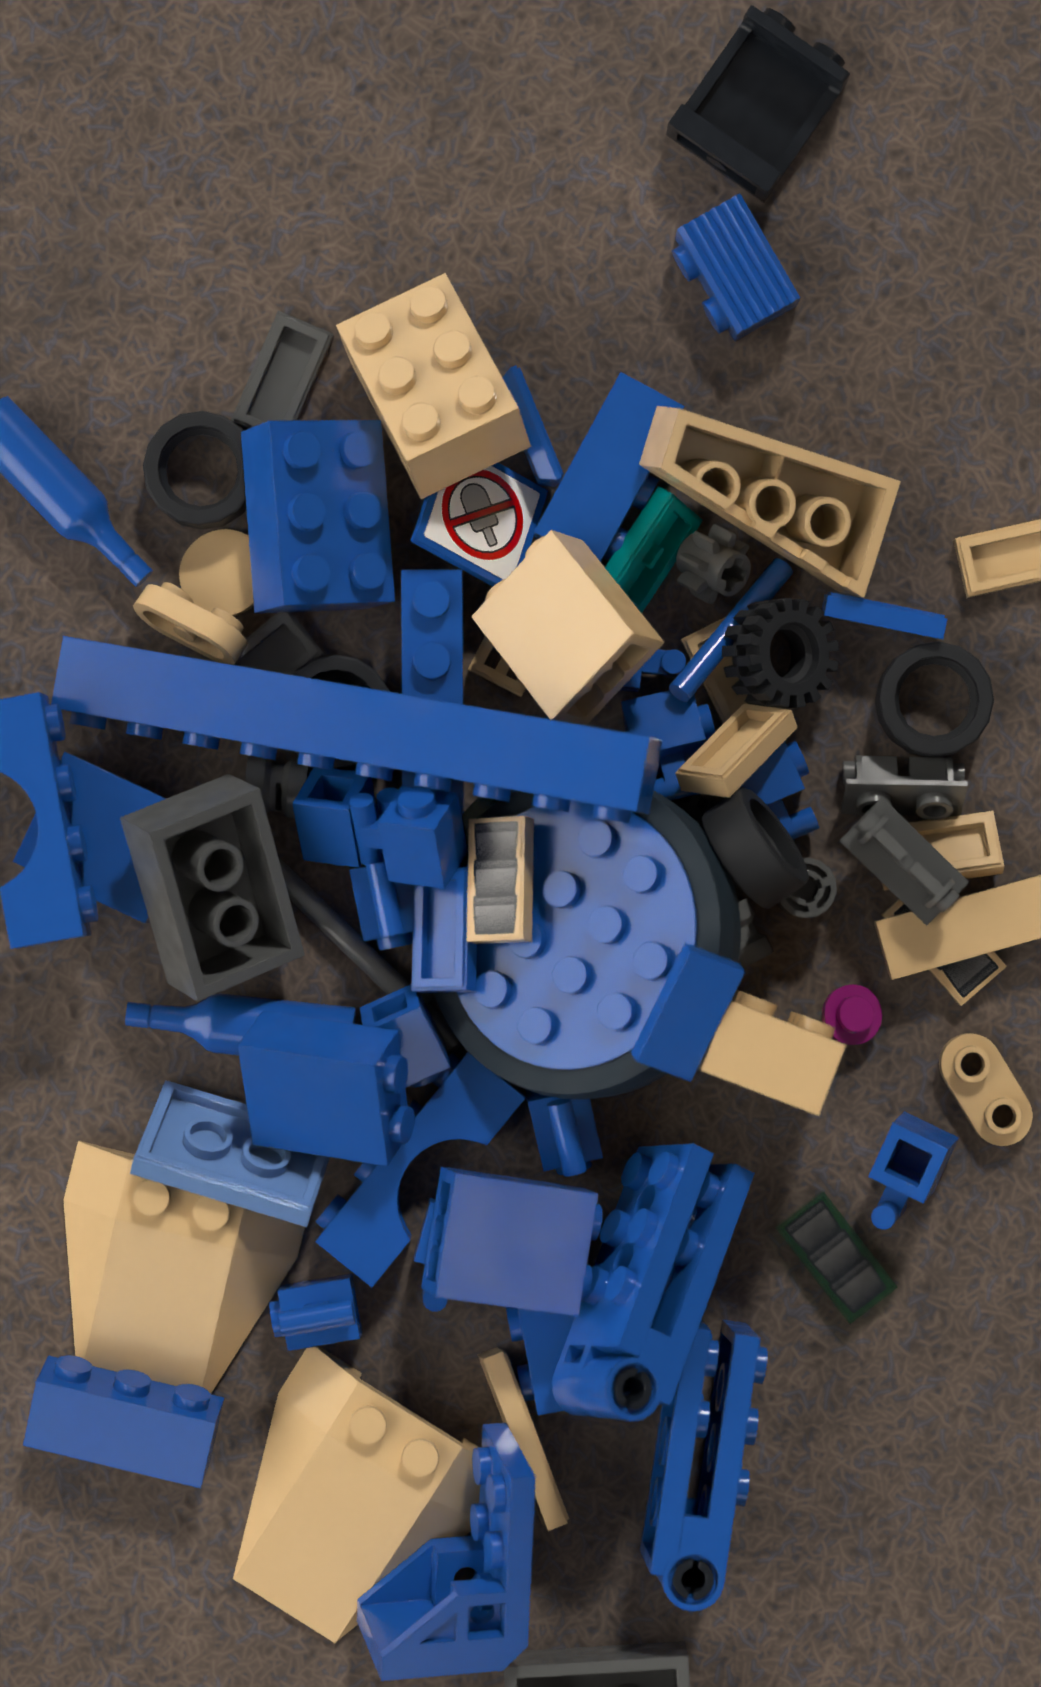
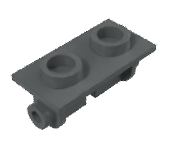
M855 755L854 761L842 762V785H845L841 814H858L863 817L883 797L900 815H918L928 820L959 816L962 814L968 788V781H964V763H953L952 757H909L908 776H898L897 756Z
M883 797L839 840L926 926L940 912L946 911L960 896L958 893L969 883Z

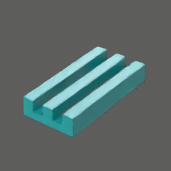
M659 486L626 534L622 547L613 554L605 566L606 570L641 613L675 564L677 552L682 542L689 535L693 534L703 521L673 493Z

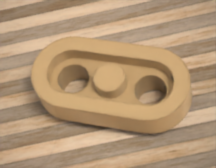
M164 582L161 587L148 584L133 605L137 615L149 626L215 662L234 665L247 646V641L241 634L244 627L239 620L219 608H213L209 612L194 604L192 598L185 591L174 584Z
M973 1033L960 1034L949 1040L943 1047L939 1057L940 1073L975 1132L986 1142L997 1146H1008L1019 1142L1026 1136L1032 1125V1107L996 1046L986 1037ZM974 1052L981 1058L982 1066L977 1074L968 1076L961 1069V1060L966 1054ZM1006 1104L1012 1109L1013 1119L1009 1125L997 1127L992 1119L993 1111L997 1106Z

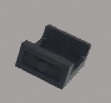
M751 5L745 13L740 27L685 105L681 104L669 121L666 136L764 203L845 88L850 73L843 68L845 64L844 59L833 49L820 42H816L812 47L793 33L796 29L795 26L784 15L771 8H766L762 12Z

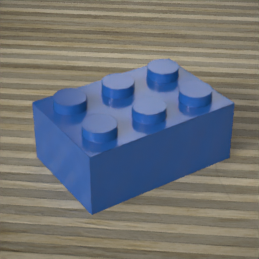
M381 420L267 421L242 431L241 442L254 613L362 610L395 602Z

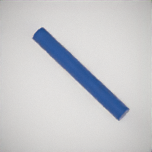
M775 558L669 685L670 692L677 699L688 702L724 658L722 657V646L733 645L734 640L724 636L728 626L739 625L733 617L741 610H749L747 605L751 603L772 600L793 574L789 564L782 559Z

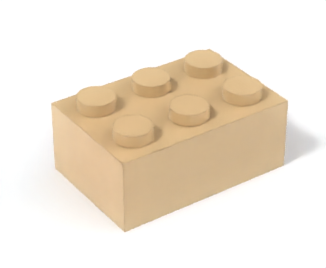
M446 273L336 325L350 363L421 499L531 447L519 408Z
M736 990L698 1069L819 1116L846 1046L832 1040L836 1028L792 1011L787 1022L774 1018L773 1015L777 1005Z

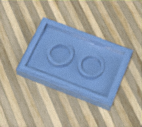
M165 1080L133 1158L130 1174L307 1227L331 1157L253 1145L247 1104Z

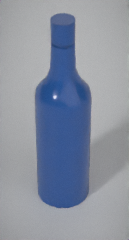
M8 396L1 398L0 473L61 536L68 540L80 541L96 547L109 561L120 569L122 574L135 587L141 585L152 574L153 570L138 554H135L134 550L114 529L110 520L108 501L104 494Z
M219 993L185 1007L152 1006L151 1004L128 1002L125 1026L151 1027L152 1029L183 1033L192 1037L207 1051L239 1056L237 1045L262 1011L355 1024L356 1008Z

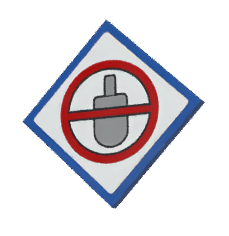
M496 463L425 497L411 542L493 587L498 582L506 579L524 560L526 551L531 545L534 530L537 527L548 490L504 465Z

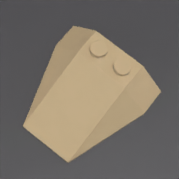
M78 1141L63 1199L75 1356L86 1359L95 1367L116 1372L136 1370L148 1375L153 1381L174 1386L194 1384L205 1388L211 1394L297 1259L305 1227L132 1175L130 1171L135 1154Z
M320 1346L306 1348L278 1393L233 1579L336 1643L358 1625L357 1599L430 1539L461 1537L471 1532L470 1508L472 1504L479 1503L480 1485H476L473 1476L472 1454L474 1448L480 1447L466 1438H463L461 1442L361 1380V1372Z

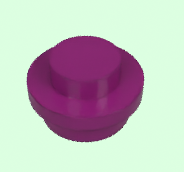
M855 984L844 985L833 990L826 998L822 1008V1021L836 1028L832 1037L834 1040L845 1045H858L869 1041L878 1032L882 1022V1009L879 1000L869 989Z

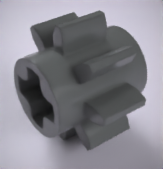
M713 524L709 535L695 531L682 542L677 552L676 565L682 573L677 579L678 584L688 588L690 594L708 604L714 603L718 593L731 597L744 587L749 578L751 566L748 557L745 555L749 545L736 539L735 533L718 524Z

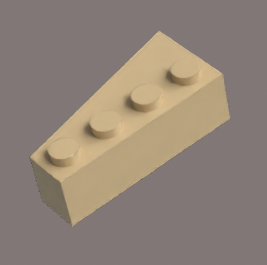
M663 406L656 407L639 465L833 589L840 593L861 598L865 597L901 481L680 408Z

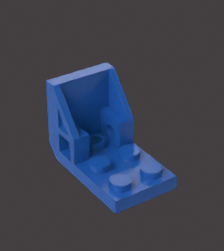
M507 1423L482 1424V1447L474 1448L473 1476L476 1485H480L479 1503L472 1504L470 1508L472 1536L430 1539L357 1599V1623L381 1681L503 1671L528 1647L536 1476ZM471 1567L475 1570L472 1579L454 1581L456 1572L461 1568Z

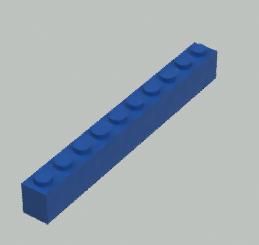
M63 636L51 705L59 704L61 710L71 711L70 724L105 730L107 718L127 721L126 734L162 740L164 728L184 732L182 744L215 750L219 749L220 738L241 742L239 754L276 760L278 748L299 752L297 764L333 770L335 759L357 762L356 775L392 781L393 769L416 773L414 785L450 791L452 779L475 783L473 796L507 802L510 801L511 790L534 794L532 806L568 813L571 801L594 804L592 817L629 823L631 811L645 814L650 813L662 740L648 736Z

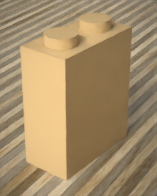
M550 530L546 536L537 539L530 545L524 560L506 579L498 582L489 590L485 598L486 601L471 616L550 720L584 726L596 716L665 643L586 543L581 539L554 530Z

